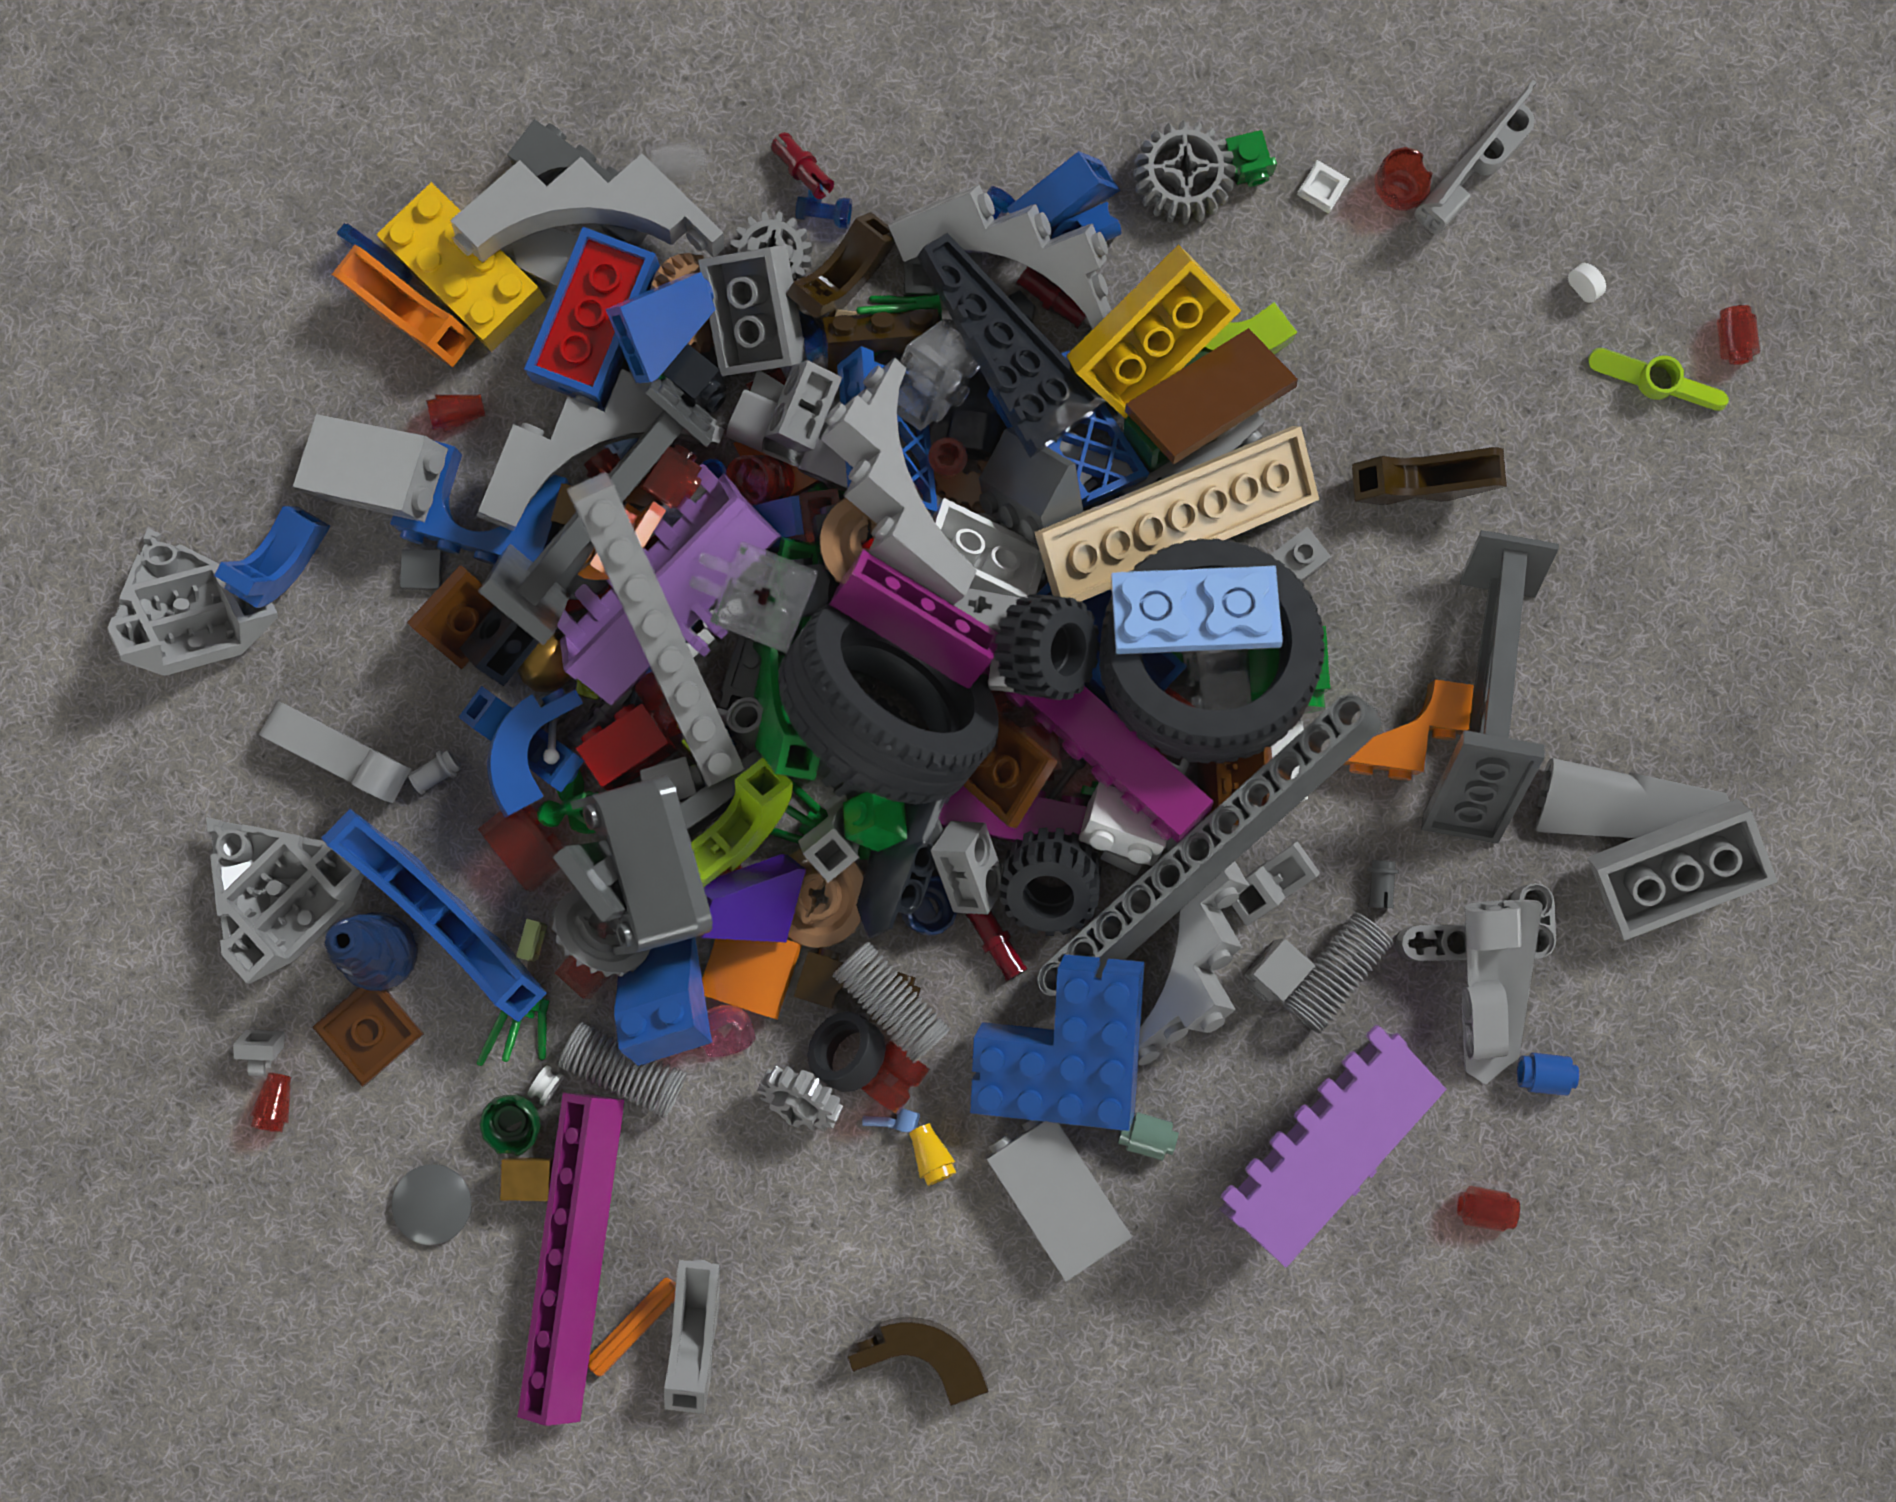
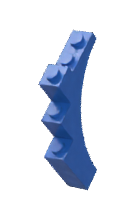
M349 809L322 837L328 847L370 879L419 923L468 973L492 1003L517 1022L546 994L545 990L516 957L509 946L485 928L465 903L442 886L414 854L397 841L393 842L353 810Z

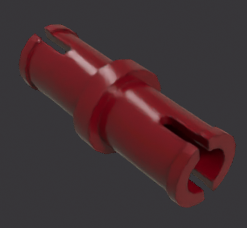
M788 132L780 133L779 137L784 141L786 147L774 138L771 143V151L788 166V173L795 180H801L816 199L827 197L820 189L819 184L830 194L834 188V181L817 165V160L811 152L804 151Z
M1027 266L1017 280V285L1022 286L1043 302V308L1047 311L1051 308L1075 325L1074 327L1077 329L1087 317L1069 295L1036 270Z
M991 910L988 914H966V917L969 918L984 943L981 946L985 953L989 952L1006 982L1028 969L1009 941L1012 938L1008 930L1003 931Z

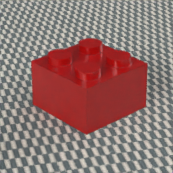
M634 704L624 707L614 715L615 722L604 729L601 726H597L581 737L583 743L576 747V750L601 787L607 791L624 787L641 775L640 770L657 765L677 751L652 712L643 704L637 707Z

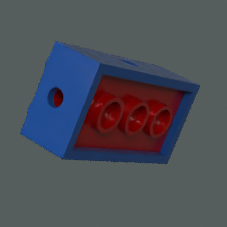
M582 227L524 368L532 382L576 398V395L587 397L598 403V407L605 408L625 359L606 309L651 290L653 278L660 267L655 253Z

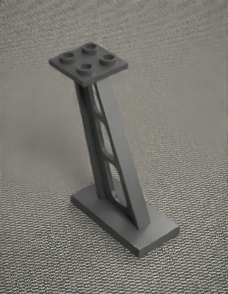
M658 378L650 382L645 392L664 410L608 474L621 502L626 499L684 428L706 447L712 441L715 427L710 423L713 421V418L699 405L695 404L692 408L681 398L684 394L682 390L668 378H665L663 381ZM576 511L534 562L530 561L513 545L509 544L500 554L479 590L483 596L542 645L554 634L570 597V594L556 581L591 540L578 512Z
M1481 530L1460 577V585L1488 589L1469 730L1463 731L1422 817L1421 830L1498 844L1545 758L1544 744L1510 739L1509 734L1523 596L1536 597L1559 550V544L1484 530Z
M755 750L741 760L744 770L709 787L705 786L680 804L689 838L726 811L735 794V779L762 758L758 750ZM607 840L566 846L553 856L554 860L602 922L620 918L623 914L628 913Z

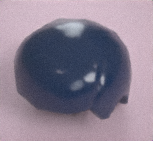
M938 875L931 876L920 907L910 915L900 913L906 925L917 934L923 936L942 934L953 925L957 915L952 910L941 877ZM929 898L937 904L938 912L935 911Z

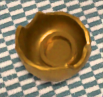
M554 632L544 645L539 643L518 668L523 683L535 692L556 691L572 679L563 668L560 642L563 635L559 632Z

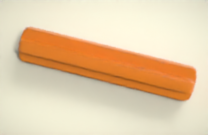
M668 1277L664 1278L590 1354L588 1368L592 1373L599 1377L603 1376L675 1301L676 1283Z

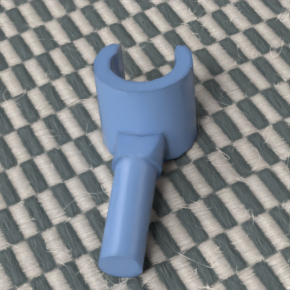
M899 1108L896 1119L863 1116L862 1125L888 1127L901 1132H910L917 1128L920 1114Z

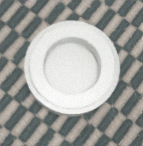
M1581 263L1568 275L1569 284L1585 302H1594L1606 291L1604 277L1591 264Z

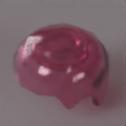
M717 1005L707 1009L712 1043L703 1046L707 1056H728L742 1052L752 1046L756 1036L752 1021L743 1009L732 1005ZM731 1024L732 1029L724 1038L722 1033L718 1032V1028Z

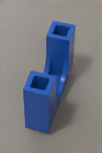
M435 441L448 448L445 457L444 468L440 473L433 495L432 505L429 508L425 522L392 516L390 524L398 531H401L400 537L418 544H422L424 538L438 542V549L453 554H459L461 549L475 552L474 559L492 565L496 563L500 554L511 544L530 561L534 562L551 542L553 535L558 532L559 526L553 525L551 518L561 483L571 485L567 478L553 475L527 504L514 531L502 526L481 532L467 530L456 524L449 505L451 489L462 454L455 446Z

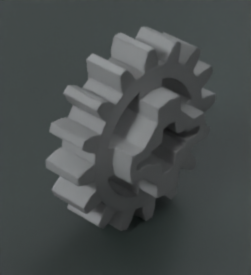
M764 211L762 212V221L756 222L751 216L747 218L749 223L747 230L738 226L736 231L741 240H731L730 243L731 249L736 253L774 247L775 242L776 246L786 245L784 242V235H786L797 248V250H794L793 246L787 245L793 280L806 276L802 267H812V258L807 256V254L813 252L811 242H804L808 238L805 228L796 231L797 220L794 217L785 223L782 212H778L775 219L771 220L767 212Z
M774 1066L772 1070H766L757 1089V1092L762 1094L760 1097L761 1101L770 1103V1110L777 1112L781 1115V1118L786 1120L787 1124L797 1128L805 1124L813 1131L815 1127L822 1131H826L827 1128L833 1129L843 1109V1106L839 1104L840 1097L831 1095L832 1089L830 1087L822 1085L819 1079L814 1078V1074L805 1070L795 1073L790 1067L786 1066L783 1071L778 1066Z

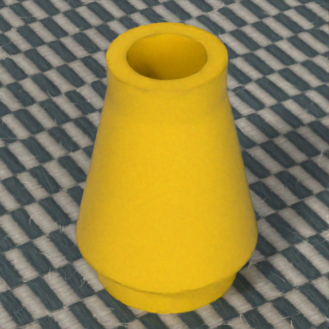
M930 1123L909 1132L913 1143L920 1179H925L927 1186L939 1183L956 1174L953 1166L956 1161L933 1131Z

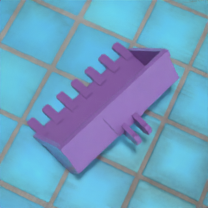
M701 464L693 472V476L707 491L694 503L680 488L676 489L670 495L669 500L683 516L672 527L661 518L654 530V534L659 540L648 551L645 548L643 550L684 639L699 654L705 656L710 651L708 644L691 627L701 619L715 636L722 639L728 631L713 616L709 609L782 536L740 494L735 484L725 474L718 479L704 464ZM583 584L576 590L575 596L588 612L576 622L564 609L557 625L565 634L560 639L563 668L574 679L578 678L608 704L612 705L619 701L651 667L613 586L600 599L588 585Z
M1375 1025L1366 1035L1370 1043L1359 1055L1352 1051L1345 1057L1342 1064L1346 1069L1335 1082L1327 1078L1319 1086L1318 1091L1322 1096L1311 1108L1302 1105L1297 1110L1294 1118L1298 1122L1287 1135L1278 1132L1270 1140V1145L1274 1149L1262 1162L1255 1158L1248 1164L1245 1170L1249 1177L1238 1189L1230 1185L1221 1195L1225 1203L1219 1210L1236 1225L1245 1230L1285 1268L1351 1195L1356 1196L1360 1191L1359 1186L1368 1176L1372 1178L1376 1174L1377 1170L1375 1168L1447 1090L1406 1046L1407 1043L1397 1033L1387 1034L1381 1027Z

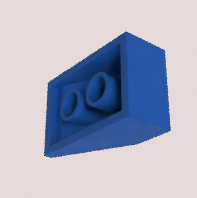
M695 937L652 948L644 962L634 972L628 971L621 977L618 975L614 1009L619 1050L638 1066L712 1043Z

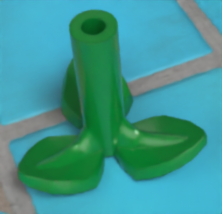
M579 770L576 778L567 784L562 792L556 789L562 801L561 804L552 800H546L540 805L537 818L544 826L558 827L564 816L568 815L569 825L572 830L584 834L596 833L594 829L590 830L585 823L583 816L584 807L572 809L571 806L572 801L595 795L591 791L584 792V781Z

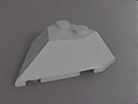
M147 528L143 538V548L140 555H137L119 598L120 605L115 617H111L107 629L121 661L166 676L242 655L278 618V613L272 602L266 606L256 608L224 589L226 583L214 576L220 565L219 563L181 544L175 547L160 542L161 535Z
M206 817L207 831L211 833L213 854L210 855L216 911L217 916L221 918L223 940H220L221 955L246 983L251 984L295 961L352 906L364 874L328 847L324 841Z

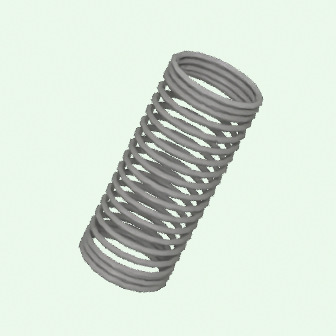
M1356 912L1353 913V916H1350V919L1347 920L1348 925H1343V930L1338 931L1339 935L1334 936L1335 941H1330V946L1325 947L1326 952H1321V957L1316 958L1317 963H1313L1316 966L1302 980L1300 985L1295 988L1291 995L1282 1002V1005L1290 1013L1295 1014L1296 1012L1305 1019H1301L1303 1024L1318 1034L1325 1030L1324 1028L1328 1026V1022L1304 1004L1297 996L1314 1006L1315 1010L1328 1020H1333V1017L1314 1001L1306 997L1301 990L1315 998L1330 1013L1337 1015V1011L1327 1002L1337 1009H1342L1341 1005L1332 997L1340 1003L1346 1004L1345 999L1337 992L1345 998H1350L1349 993L1343 988L1351 993H1355V990L1348 983L1356 988L1359 987V984L1353 978L1359 982H1364L1359 974L1367 977L1368 973L1364 969L1372 971V967L1369 964L1377 966L1374 959L1381 960L1379 954L1386 955L1385 951H1389L1388 948L1394 945L1393 940L1388 934L1360 913ZM1348 929H1350V930L1353 931L1355 934H1357V935H1359L1361 938H1363V939L1366 941V943H1364L1362 940H1360V939L1357 938L1356 936L1352 935V934L1348 931ZM1360 929L1365 931L1371 938L1362 933ZM1344 935L1356 941L1362 947V949L1353 944L1352 942H1350L1349 940H1347L1344 937ZM1339 940L1351 946L1358 953V955L1350 949H1348L1347 947H1345L1344 945H1342ZM1334 945L1346 951L1350 956H1352L1353 960L1345 954H1343L1342 952H1340ZM1330 951L1344 958L1348 962L1349 966L1337 957H1335ZM1327 957L1340 964L1346 972L1331 963ZM1322 962L1335 969L1342 978L1326 968ZM1318 968L1333 976L1337 983L1324 975ZM1313 973L1329 982L1332 988L1320 981ZM1310 979L1324 987L1332 997L1315 986ZM1306 985L1319 992L1327 1002L1310 991Z
M867 942L835 971L833 977L839 980L838 983L844 982L843 988L849 987L848 993L855 991L853 998L861 995L857 1000L858 1004L867 1000L863 1004L862 1009L871 1006L867 1014H872L876 1011L872 1019L880 1017L877 1025H881L887 1020L882 1026V1030H886L894 1024L887 1031V1035H891L899 1029L893 1035L892 1040L895 1041L903 1035L897 1042V1046H900L907 1041L901 1051H906L917 1041L906 1053V1056L913 1060L912 1063H916L950 1031V1027L944 1024L945 1021H942V1018H938L931 1023L936 1018L937 1013L927 1017L932 1011L930 1007L922 1012L927 1006V1002L922 1003L916 1008L922 1001V997H918L907 1006L917 996V992H913L903 1000L912 991V987L909 986L898 995L907 985V981H904L894 989L903 976H899L888 985L898 974V971H894L878 984L893 969V966L887 967L873 979L888 964V960L883 961L868 974L883 959V955L878 956L864 968L878 953V950L873 948L874 945H871V942Z
M579 1023L563 1049L558 1063L559 1068L566 1069L567 1072L572 1070L573 1075L578 1073L580 1078L585 1076L586 1081L591 1079L592 1084L598 1083V1087L604 1085L605 1090L610 1089L611 1093L617 1092V1096L623 1095L624 1100L629 1098L630 1103L636 1100L637 1106L642 1104L643 1109L648 1107L649 1112L655 1110V1115L658 1114L665 1118L676 1101V1096L685 1082L687 1073L673 1067L658 1099L654 1103L659 1087L669 1072L670 1064H667L651 1097L647 1101L653 1083L664 1066V1061H661L650 1080L646 1092L640 1099L646 1082L653 1073L658 1060L651 1062L641 1086L634 1096L640 1078L646 1071L649 1063L641 1066L635 1082L628 1092L633 1076L640 1066L634 1064L631 1059L628 1060L626 1055H623L618 1049V1040L612 1045L613 1036L609 1037L605 1043L607 1033L603 1034L600 1038V1030L594 1034V1027L587 1026V1023ZM594 1049V1051H593V1053H592V1056H591V1058H590V1060H589L588 1066H587V1068L585 1069V1071L582 1073L583 1068H584V1065H585L586 1062L588 1061L589 1056H590V1053H591L592 1050ZM601 1051V1053H600V1055H599V1057H598V1060H597V1062H596V1064H595L594 1070H593L592 1073L589 1075L590 1069H591V1067L593 1066V1064L595 1063V1060H596L597 1055H598L599 1052ZM608 1053V1055H607V1057H606V1059H605V1061H604V1064H603V1066H602V1068H601V1071H600L599 1075H598V1076L596 1077V1079H595L596 1073H597L598 1069L600 1068V1066H601V1064H602V1060L604 1059V1057H605L606 1054ZM615 1055V1057H614V1059H613V1061H612V1063H611V1065H610V1068H609V1070H608V1073H607L606 1077L604 1078V1080L602 1081V1077H603L605 1071H606L607 1068H608V1064H609L610 1060L613 1058V1056ZM583 1056V1059H582V1061H581V1064H580V1066H579V1067L577 1068V1070H576L577 1063L579 1062V1060H580L581 1057ZM622 1057V1059H621V1061H620V1063H619V1065H618V1067H617V1069H616V1072H615V1074H614L613 1079H612L611 1082L608 1084L609 1079H610V1076L612 1075V1073H613V1071H614L615 1065L617 1064V1062H618V1061L620 1060V1058ZM627 1062V1065L622 1073L620 1081L615 1086L616 1080L620 1075L621 1069ZM634 1064V1066H633V1068H632V1071H631V1073H630V1075H629V1078H628V1080H627L625 1086H624L623 1089L621 1090L622 1084H623L625 1078L627 1077V1072L629 1071V1069L631 1068V1066Z

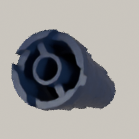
M371 912L342 919L330 928L325 938L328 957L336 965L337 970L342 972L345 978L354 986L366 990L382 991L391 987H397L409 977L417 961L418 944L415 942L411 928L400 918L384 912Z

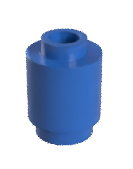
M1530 1053L1529 1056H1520L1517 1083L1519 1087L1527 1088L1528 1092L1568 1096L1571 1089H1576L1578 1086L1579 1068L1578 1065H1573L1570 1056Z

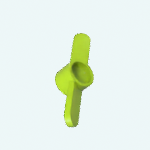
M1596 348L1588 357L1589 365L1594 371L1637 385L1643 395L1653 400H1661L1671 395L1715 411L1723 410L1729 402L1727 394L1722 390L1684 378L1682 365L1671 356H1658L1649 363L1606 348ZM1661 367L1665 369L1671 376V387L1669 389H1661L1655 386L1650 379V368Z

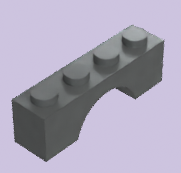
M535 119L507 153L512 166L520 160L546 186L580 157L607 183L620 173L610 166L605 170L595 162L597 160L596 157L588 149L581 145H578L576 148L565 141L567 137L557 127L550 123L545 127ZM600 224L603 232L610 237L639 247L648 235L630 228Z

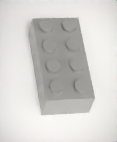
M1738 799L1587 857L1612 924L1624 940L1778 882L1752 811Z

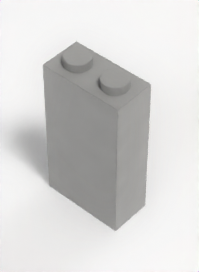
M316 414L293 487L317 499L425 522L433 502V495L440 473L444 468L448 448L423 435Z
M1027 1120L1022 1124L1025 1131L1015 1138L1011 1139L1009 1134H1006L989 1146L992 1153L986 1156V1159L1065 1282H1067L1133 1237L1059 1123Z

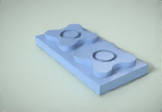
M1276 566L1115 572L1111 574L1116 654L1281 648L1282 631Z

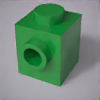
M868 791L843 802L845 839L877 852L907 839L905 803L892 801Z

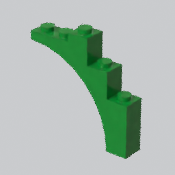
M781 537L765 610L760 611L753 642V648L762 657L754 697L763 707L755 747L775 774L815 780L820 759L803 742L789 721L781 701L778 676L779 667L784 655L811 618V616L787 620L780 572L783 569L789 568L788 561L812 558L814 565L818 564L815 543Z

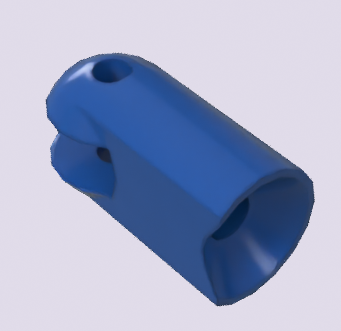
M1107 201L1060 222L1052 232V239L1091 223L1096 233L1101 232L1105 241L1120 236L1122 231L1118 219L1110 215L1108 210L1109 203Z

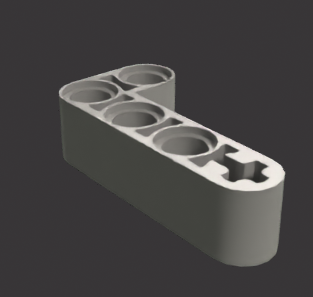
M278 700L259 733L263 738L351 782L357 788L390 803H394L411 771V768L398 763L394 759L359 743V741L326 726V724Z
M1534 883L1520 886L1514 890L1510 900H1524L1527 892L1532 891L1543 905L1538 932L1541 938V946L1535 951L1534 959L1547 957L1556 946L1553 894L1543 884ZM1465 924L1418 925L1404 928L1396 937V950L1402 958L1413 962L1467 960ZM1452 932L1458 933L1463 939V948L1457 954L1451 952L1447 945V938ZM1415 936L1419 940L1435 939V947L1418 948L1416 953L1415 948L1409 947L1408 941L1415 939Z

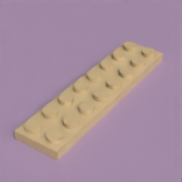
M1291 426L1036 531L1035 536L1053 596L1074 598L1080 602L1112 589V573L1134 570L1136 564L1142 562L1150 554H1156L1157 550L1167 548L1175 543L1180 544L1187 540L1195 541L1202 538L1226 540L1320 500L1301 426Z

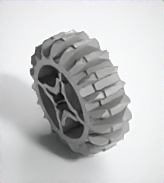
M1185 120L1180 122L1178 130H1175L1168 122L1164 127V134L1155 129L1151 133V141L1144 140L1140 148L1142 153L1136 154L1134 163L1138 167L1133 170V178L1139 181L1135 187L1136 193L1146 194L1142 201L1144 207L1150 206L1154 202L1156 203L1153 211L1155 217L1161 215L1163 210L1168 211L1167 221L1169 223L1174 221L1176 214H1181V221L1184 225L1188 224L1191 213H1193L1199 223L1203 221L1205 211L1213 216L1217 213V204L1224 205L1227 202L1228 195L1226 192L1232 191L1234 181L1230 178L1235 175L1236 167L1229 164L1233 159L1232 151H1223L1226 145L1225 138L1213 141L1215 135L1214 128L1208 130L1206 134L1200 132V122L1194 125L1193 130L1187 129ZM1177 148L1176 158L1164 161L1163 165H1154L1163 153ZM1192 149L1203 154L1208 160L1195 157ZM1183 159L1184 168H1186L1187 174H1190L1188 176L1186 186L1185 177L1183 176L1182 171L1179 170ZM1206 179H1214V183L1207 191L1191 197L1194 185L1205 183ZM1160 180L1161 184H1168L1174 187L1177 191V196L1166 191L1158 181Z

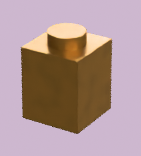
M508 1157L501 1161L500 1201H548L554 1158Z

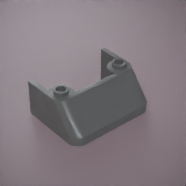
M665 775L571 802L572 809L584 807V820L590 830L594 829L600 836L606 835L628 913L621 916L620 924L617 925V936L621 945L612 947L614 955L645 951L697 937L712 930L711 912L678 796L669 777Z

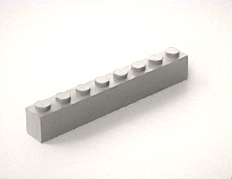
M605 472L568 489L567 491L707 786L709 787L744 770L610 478Z

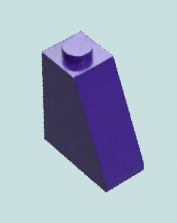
M780 854L716 877L704 887L712 916V930L700 936L702 938L786 943L806 869L789 855Z

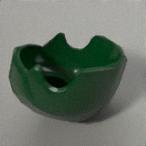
M501 1095L491 1100L483 1109L479 1127L483 1140L497 1154H515L520 1156L536 1142L541 1124L539 1112L531 1101L519 1095ZM522 1121L520 1127L516 1130H505L511 1127L512 1125Z

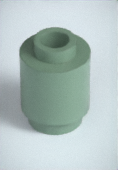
M1136 1112L1130 1130H1120L1118 1144L1126 1146L1127 1151L1163 1161L1165 1154L1173 1155L1179 1132L1172 1131L1173 1122Z

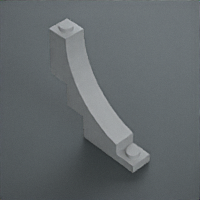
M640 154L609 183L580 157L548 186L519 160L450 220L455 233L453 237L455 244L467 256L473 253L482 263L508 244L534 232L557 226L587 223L616 225L634 229L654 236L670 245L674 244L686 233L687 239L698 251L705 250L712 257H715L724 249V233L643 154Z

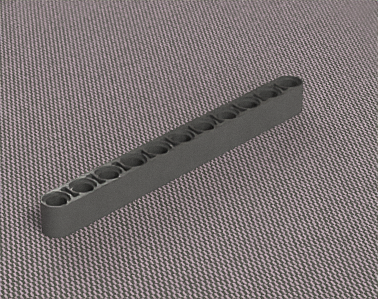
M1343 695L1048 960L1040 969L1037 977L1039 989L1044 994L1056 998L1057 971L1064 954L1089 957L1093 950L1092 957L1100 958V966L1096 973V978H1102V972L1108 959L1125 960L1368 743L1380 730L1382 722L1379 711L1356 695ZM1361 711V715L1358 721L1352 724L1351 721L1353 716L1357 712ZM1330 738L1329 746L1321 752L1323 743ZM1299 766L1298 774L1291 779L1293 770ZM1269 793L1268 801L1261 806L1263 797ZM1239 820L1238 828L1232 833L1234 823ZM1209 846L1208 855L1203 859V853ZM1180 873L1179 880L1174 885V879L1176 875ZM1149 899H1151L1150 906L1145 911L1146 903ZM1122 924L1121 932L1117 937V930Z

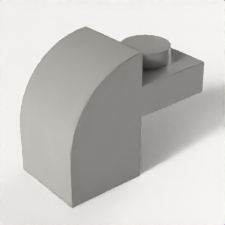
M1297 841L1245 876L1250 886L1239 894V899L1232 904V907L1245 925L1248 926L1278 906L1286 897L1316 878L1320 872Z

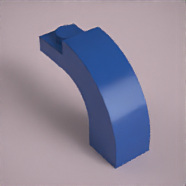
M283 506L271 530L260 546L250 556L241 561L221 562L214 576L226 583L224 589L254 607L266 606L282 595L300 576L327 534L330 525L298 506Z
M481 686L459 715V718L491 741L498 725L512 707ZM539 728L533 735L528 747V767L549 785L562 792L566 785L576 778L584 760L556 739V750L559 753V760L555 764L546 763L543 754L548 749V733Z
M560 688L543 697L542 701L545 706L541 708L532 694L512 708L498 725L489 747L487 772L492 794L504 817L544 797L528 767V747L533 735L541 726L583 704L576 689L566 694L564 689Z

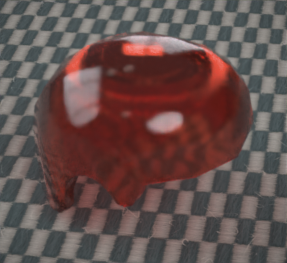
M1406 146L1393 149L1379 164L1374 177V184L1377 194L1387 207L1399 211L1418 208L1430 194L1433 173L1425 168L1423 164L1424 155L1420 151ZM1401 182L1408 187L1409 191L1393 183Z

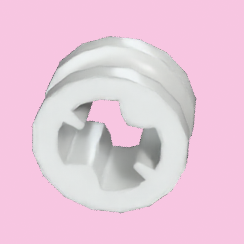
M546 1065L532 1083L527 1095L531 1098L533 1096L539 1097L540 1104L545 1106L562 1082L564 1075L561 1073L557 1075L552 1074L551 1067Z

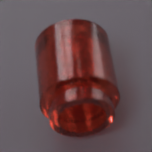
M1748 305L1731 306L1719 312L1720 319L1716 322L1720 358L1723 360L1729 359L1730 365H1742L1752 362L1753 356L1760 353L1757 316L1752 314L1751 306Z
M1469 1186L1466 1192H1461L1459 1195L1457 1214L1462 1216L1464 1225L1504 1232L1506 1229L1514 1230L1520 1217V1202L1518 1198L1511 1197L1509 1192Z

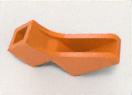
M357 245L353 246L331 274L382 319L408 334L428 353L451 367H454L476 338L451 314L428 301Z
M1433 680L1427 685L1426 698L1421 711L1411 723L1374 736L1343 765L1350 766L1349 772L1355 774L1373 775V769L1388 771V778L1410 781L1412 775L1424 772L1429 731H1433V738L1456 740V735H1461L1464 730H1469L1474 685Z

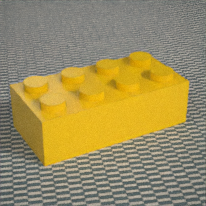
M431 182L376 235L386 249L492 352L546 299L539 287L501 250H498L483 263L473 253L467 256L453 241L455 233L450 220L461 210Z
M1178 244L1066 356L1075 372L1126 419L1128 416L1125 412L1126 403L1180 371L1241 312V309L1230 295Z

